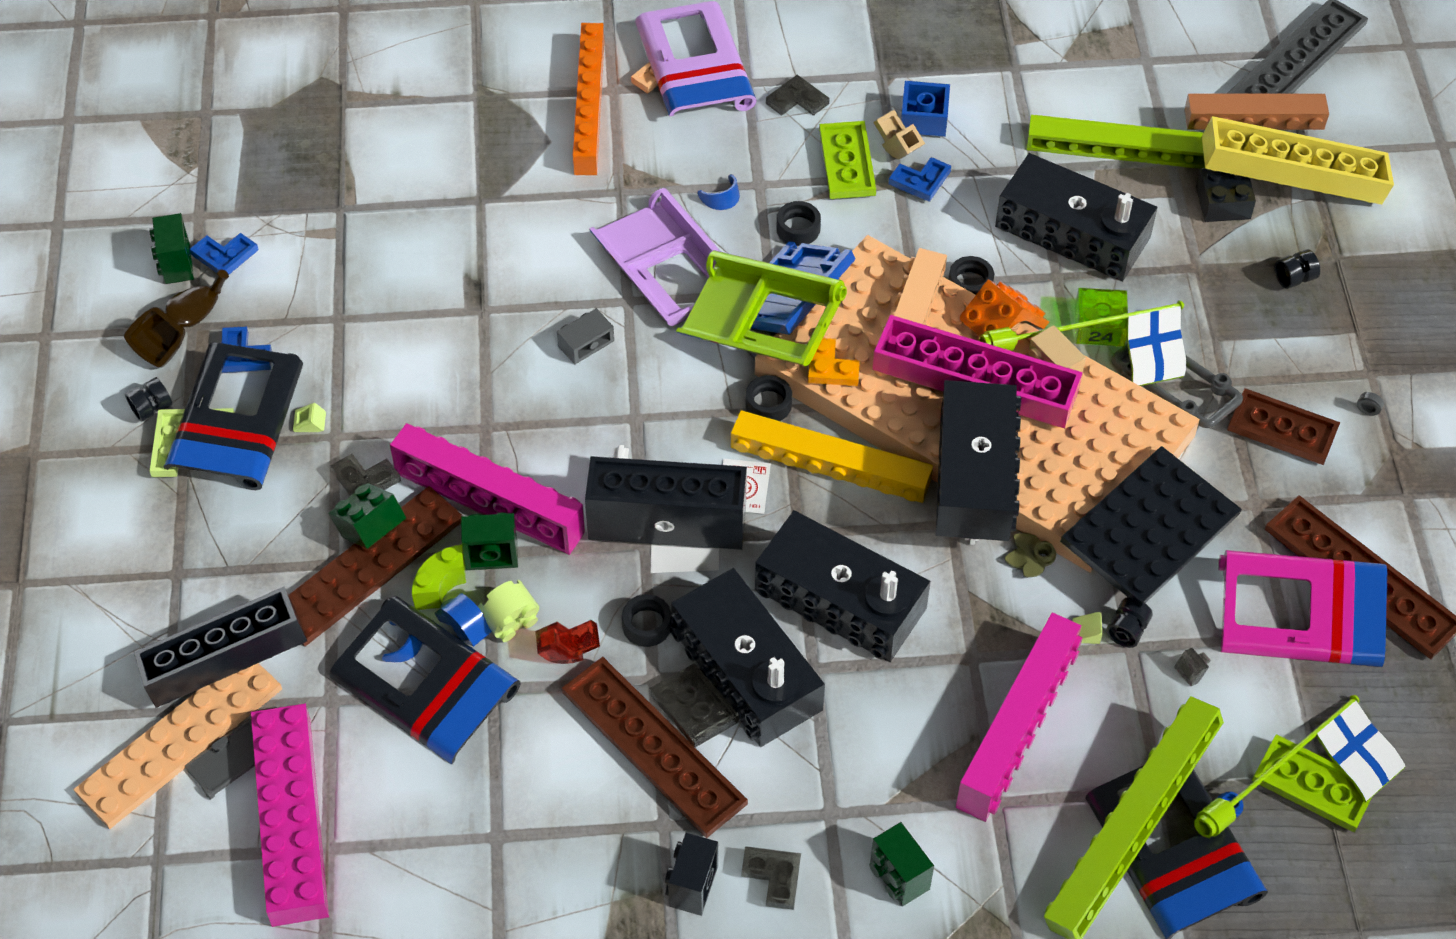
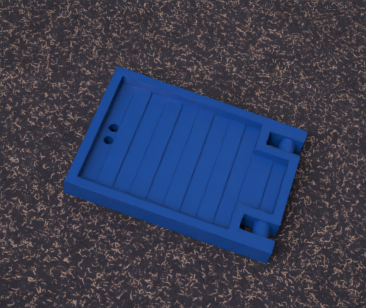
M788 241L770 263L839 279L855 261V256L852 250L845 249L840 254L839 249L835 247L801 243L797 248L795 242ZM769 294L751 328L790 335L816 304L777 294Z

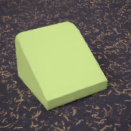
M316 403L295 410L293 431H324L325 410Z
M1101 612L1072 619L1073 622L1082 625L1079 636L1083 637L1081 643L1100 644L1102 638Z

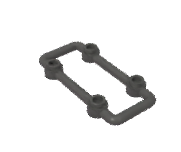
M1126 344L1113 354L1111 362L1115 368L1122 372L1123 377L1132 381L1131 361L1127 363L1122 361L1123 358L1129 355L1128 345ZM1185 355L1186 367L1209 382L1214 394L1219 396L1228 395L1232 398L1209 418L1203 417L1198 413L1199 408L1194 401L1185 400L1182 402L1156 383L1143 386L1153 394L1200 419L1198 425L1202 428L1214 427L1240 406L1243 401L1242 394L1231 386L1232 381L1227 374L1219 373L1215 375L1187 355Z

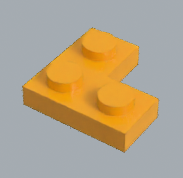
M823 338L809 364L808 383L858 386L860 360L835 359L836 339Z

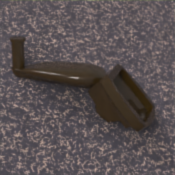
M218 270L217 276L210 287L197 286L174 295L167 301L165 311L161 308L153 307L144 312L131 324L124 334V339L128 345L148 363L156 367H164L173 358L185 337V329L183 327L195 326L212 311L218 300V294L221 293V288L229 277L228 272Z

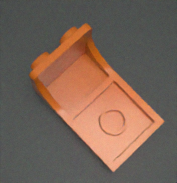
M989 279L960 315V320L978 336L984 334L985 331L1005 327L1012 328L1022 321H1028L1042 329H1045L1050 322L1043 317L1046 313L1037 305L1027 301L1028 298L1024 294L1005 285L1001 281L996 284Z

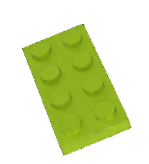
M865 121L819 124L830 199L876 196V184Z
M1276 734L1252 781L1254 782L1297 744ZM1305 748L1300 749L1259 784L1354 833L1371 801L1370 799L1364 803L1355 785L1335 763Z

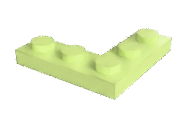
M233 408L214 409L235 413ZM185 409L158 410L150 465L151 477H177L178 467H170L169 470L164 469V464Z

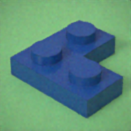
M931 157L921 172L900 163L890 176L889 185L930 202L950 174L951 165Z
M239 233L224 247L206 235L190 248V253L217 273L218 270H225L228 274H231L259 249L255 242Z
M247 327L222 328L223 344L272 351L271 345L248 346L249 332ZM230 356L226 359L222 373L271 370L272 362Z

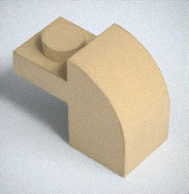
M895 110L873 122L885 141L882 144L883 148L896 159L905 157L925 144L914 124L905 128Z

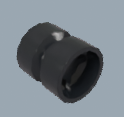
M1306 249L1295 253L1293 256L1289 255L1275 261L1274 271L1280 285L1285 289L1300 285L1302 282L1306 283L1317 279L1320 276V264L1314 252Z
M157 377L145 382L142 389L136 387L125 393V398L131 410L140 422L153 416L154 410H164L172 405L169 393Z
M1128 597L1124 598L1107 626V635L1112 641L1123 647L1133 648L1137 646L1144 633V629L1147 628L1152 619L1153 612L1146 603L1140 608Z

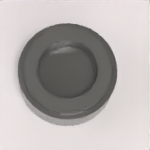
M1372 392L1362 393L1357 401L1359 410L1370 416L1378 415L1384 406L1383 399Z

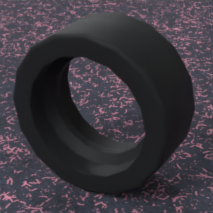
M804 201L786 203L777 213V234L785 243H788V241L795 242L796 246H800L801 243L810 244L820 234L821 214L811 203ZM794 217H802L812 222V225L803 230H795L785 225V222Z
M961 257L955 260L950 267L948 280L975 295L985 282L976 286L965 285L957 279L958 275L973 272L981 275L985 282L988 279L994 282L995 273L993 267L988 261L980 257Z
M773 375L757 377L746 388L745 407L747 412L777 421L783 420L788 416L792 408V390L790 385L784 379ZM771 391L780 394L784 399L778 406L763 407L754 401V397L761 392Z
M644 594L629 600L622 612L624 635L630 642L638 646L651 647L662 643L671 633L670 606L664 599L656 595ZM645 610L655 611L663 619L661 626L650 631H642L635 628L631 620L635 614Z

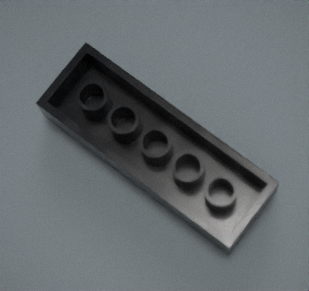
M282 587L134 652L143 687L155 708L297 647L307 642V638L296 609L285 587Z

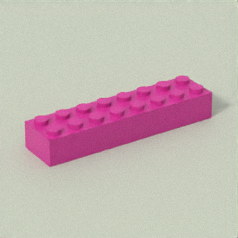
M893 315L889 316L874 350L872 369L940 391L944 389L945 380L1017 385L1016 396H1021V407L1018 415L1064 429L1079 392L1083 373Z
M406 423L390 444L395 474L425 488L430 486L438 494L483 515L501 512L507 514L514 513L517 531L570 555L585 533L583 504L574 497L564 496L552 487L538 484L530 477H523L514 473L506 466L501 467L491 462L487 457L477 456L465 447L453 445L441 436L436 437L427 433L419 426L414 427Z
M1053 612L1051 613L960 782L956 802L957 809L984 822L987 821L990 813L996 814L1001 803L1000 797L1002 793H1006L1012 783L1013 777L1011 776L1014 770H1019L1024 759L1023 753L1025 749H1030L1036 736L1034 734L1036 728H1041L1047 715L1045 713L1047 707H1052L1058 694L1056 692L1058 686H1063L1069 673L1067 670L1070 664L1074 665L1079 655L1078 649L1083 637L1079 636L1082 625Z
M306 703L251 712L267 916L272 927L329 918L311 719Z

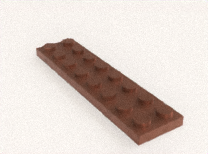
M428 486L401 507L407 518L368 549L358 544H353L290 593L289 597L296 609L307 638V642L302 645L306 647L459 526L461 524V516L463 515L432 487Z
M1300 495L1266 524L1265 531L1299 557L1386 564V625L1430 660L1456 636L1455 614Z
M601 657L562 687V693L705 838L712 835L748 805V799L604 657Z

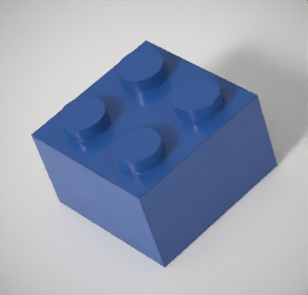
M905 81L901 121L905 128L914 124L920 135L946 137L950 84Z

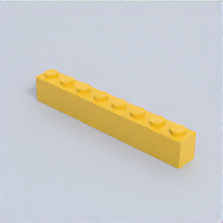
M742 410L731 432V448L739 452H747L766 460L771 459L782 462L787 466L806 469L811 473L827 475L835 480H844L860 487L879 490L884 494L903 497L908 501L923 503L932 479L933 465Z

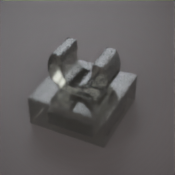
M1189 648L1183 652L1174 668L1190 686H1194L1199 683L1208 670L1209 666L1207 663L1211 660L1204 652L1198 654L1193 648Z

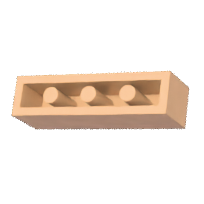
M922 248L918 249L916 257L912 256L910 259L909 275H904L901 287L904 290L902 293L898 292L895 301L896 311H891L890 315L926 325L945 273L946 254Z

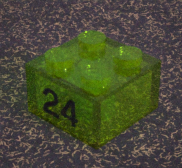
M1078 288L1075 302V324L1128 313L1127 290ZM1127 318L1076 328V344L1124 346L1127 337Z

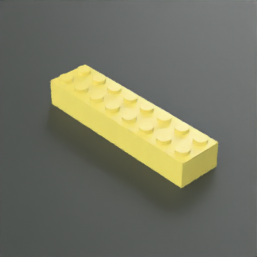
M1214 116L1211 117L1202 135L1205 169L1381 205L1394 186L1389 154L1387 152Z

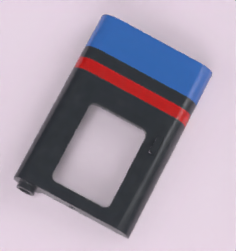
M210 343L165 461L164 469L169 470L170 467H178L237 478L238 483L242 487L249 490H260L303 368V362L299 356L293 353L285 354L223 343ZM230 356L272 362L274 364L258 411L253 416L209 408L226 359ZM245 479L252 480V483L247 482Z
M398 596L389 597L383 602L381 610L338 658L329 674L331 679L450 764L455 762L458 752L500 701L504 703L509 702L516 695L521 684L517 678ZM387 621L393 622L441 656L439 663L413 694L409 696L397 690L356 660L359 652Z
M1143 766L1094 788L1086 795L1085 799L1102 828L1108 814L1114 812L1119 804L1120 797L1118 796V791L1132 785L1136 772L1143 768ZM1193 769L1178 793L1194 820H1196L1197 814L1213 800ZM1229 827L1225 828L1217 836L1210 838L1198 834L1157 854L1152 853L1145 842L1127 870L1165 939H1171L1176 933L1239 903H1242L1243 906L1252 905L1263 899L1268 893Z

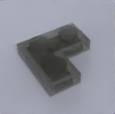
M798 74L766 97V104L781 116L797 104L814 116L829 105L830 101L828 96Z
M353 454L330 465L332 473L350 496L355 493L359 486L367 483L386 490L401 481L399 473L387 458L367 470H364Z
M745 846L741 877L769 880L766 907L794 910L801 853Z

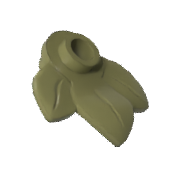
M1018 533L1013 536L1017 549L1010 552L1004 559L1011 567L1023 569L1024 577H1037L1043 573L1045 566L1054 563L1056 550L1051 543L1046 541L1040 542L1035 535Z

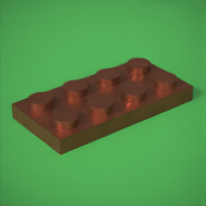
M1244 388L1242 393L1243 401L1235 409L1227 429L1228 431L1324 465L1340 422Z

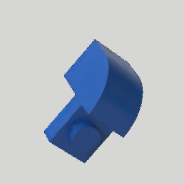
M462 593L455 598L444 601L440 606L441 608L434 613L439 622L451 625L458 638L473 647L492 632L487 625L482 611L470 598Z

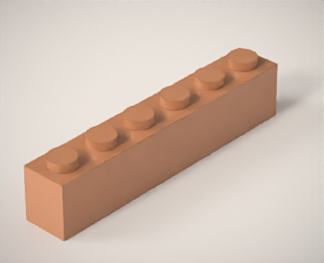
M1188 94L1184 109L1187 130H1205L1212 116L1276 130H1325L1329 117L1325 94Z

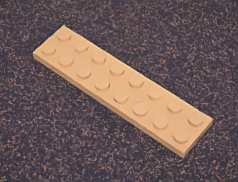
M257 663L199 689L74 788L76 795L111 829L184 770L187 763L217 740L231 732L247 719L251 712L258 710L282 690L281 684Z

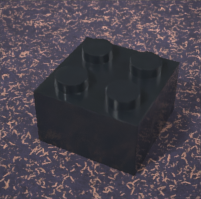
M1200 168L1196 190L1204 221L1217 222L1251 219L1256 199L1250 178Z
M685 833L683 841H678L673 856L676 858L674 867L669 866L666 873L665 883L667 887L665 895L669 896V907L702 916L718 869V841Z

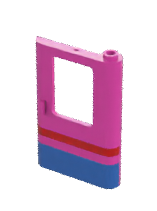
M1225 550L1224 555L1219 556L1218 570L1223 571L1224 576L1221 652L1376 667L1383 666L1386 648V564ZM1247 575L1308 581L1311 586L1309 630L1302 631L1237 624L1235 621L1237 576Z

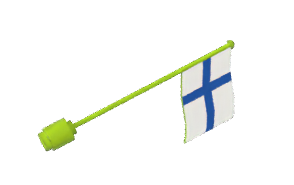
M1180 300L1176 304L1056 327L1061 332L1127 318V345L1132 367V382L1139 386H1144L1185 376L1186 356L1181 335V310L1184 308V303ZM1005 327L985 331L984 334L979 336L978 341L1014 351L1018 340L1034 337L1044 330L1016 335L1011 328Z
M1351 695L1349 697L1350 700L1233 800L1230 802L1222 798L1213 800L1197 814L1194 825L1196 830L1206 838L1220 834L1236 819L1234 805L1314 737L1318 738L1331 760L1355 785L1364 803L1405 768V764L1395 748L1370 722L1358 704L1359 697Z

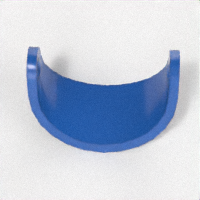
M732 174L728 175L729 182L732 184L729 189L719 193H706L699 190L697 192L698 197L706 206L715 210L732 208L738 203L740 198L736 177Z
M389 621L391 625L397 626L393 622ZM409 634L407 641L400 649L393 653L383 654L382 660L394 663L410 660L418 654L422 643Z

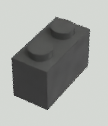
M595 308L589 313H584L572 323L564 325L557 331L558 347L576 365L614 342V326Z

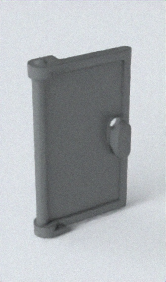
M249 718L227 735L217 740L185 765L187 771L202 787L206 797L210 800L215 797V794L255 766L251 719Z

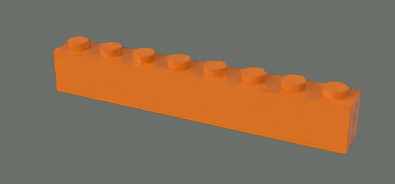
M581 23L573 146L574 175H597L605 43L604 23Z

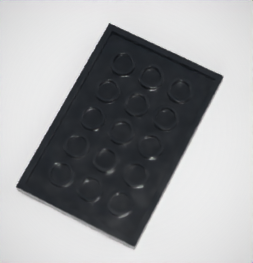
M1161 446L1061 537L1060 542L1141 608L1240 514L1242 509Z

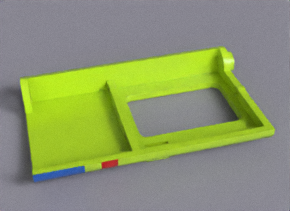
M713 250L706 262L709 278L682 328H677L676 332L807 366L812 361L841 301L845 299L847 288L842 280ZM714 259H715L716 264H715V266H714V268H713V261H714ZM769 294H777L825 306V310L808 343L799 344L750 331Z

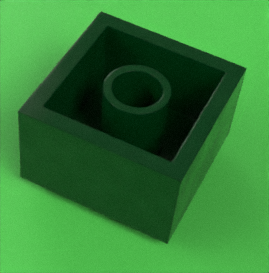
M182 214L153 217V228H149L151 241L155 242L154 246H151L153 260H158L156 261L158 275H163L165 284L194 280L192 256L190 253L191 247Z
M369 483L359 486L354 494L338 502L335 508L328 513L343 538L366 549L407 518L394 494Z
M501 512L492 515L472 514L470 516H461V538L466 571L518 568V541L514 513L507 514Z
M902 822L873 838L869 866L872 873L877 878L881 877L884 881L886 890L893 900L897 899L903 907L930 890L934 864Z

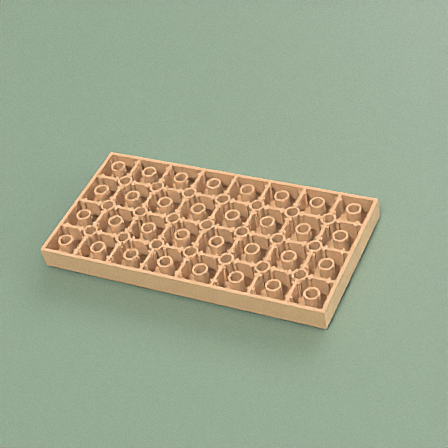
M867 235L852 251L855 261L838 279L844 282L847 294L845 299L841 301L823 337L836 339L835 359L860 360L858 386L808 383L809 365L802 366L757 354L755 357V375L758 377L773 375L784 379L791 387L793 398L881 450L933 465L932 480L938 483L940 415L943 391L872 370L874 350L891 311H896L895 301L898 292L902 293L904 290L901 288L904 275H909L910 273L908 270L910 258ZM943 277L926 325L978 341L979 336L960 320L961 313L975 297V294ZM816 304L790 335L777 333L774 337L799 344L808 343L825 310V306ZM1024 321L1011 328L1016 335L1040 331ZM1031 338L1018 340L1013 352L1029 356L1028 351ZM1085 356L1086 360L1079 392L1065 429L1018 415L1021 416L1020 432H1018V437H1020V451L1018 452L1020 470L1019 474L1017 473V479H1020L1019 495H1017L1019 515L1017 516L1016 529L1022 533L1035 535L1040 542L1046 541L1051 543L1057 554L1091 573L1093 568L1060 542L1061 537L1161 446L1179 458L1195 437L1200 419Z

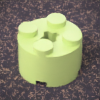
M517 580V584L508 581L496 587L486 596L488 598L486 604L480 603L478 606L484 614L487 625L496 638H501L503 642L510 641L516 635L515 631L522 627L530 628L538 621L536 615L539 611V605L520 580Z

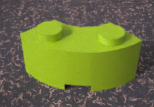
M462 545L447 547L435 553L419 568L412 585V598L415 609L441 608L440 606L447 592L457 585L466 583Z

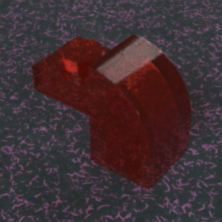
M589 620L571 629L566 628L559 622H555L535 631L538 655L557 664L580 662L584 660V653L600 647L597 623L593 620Z

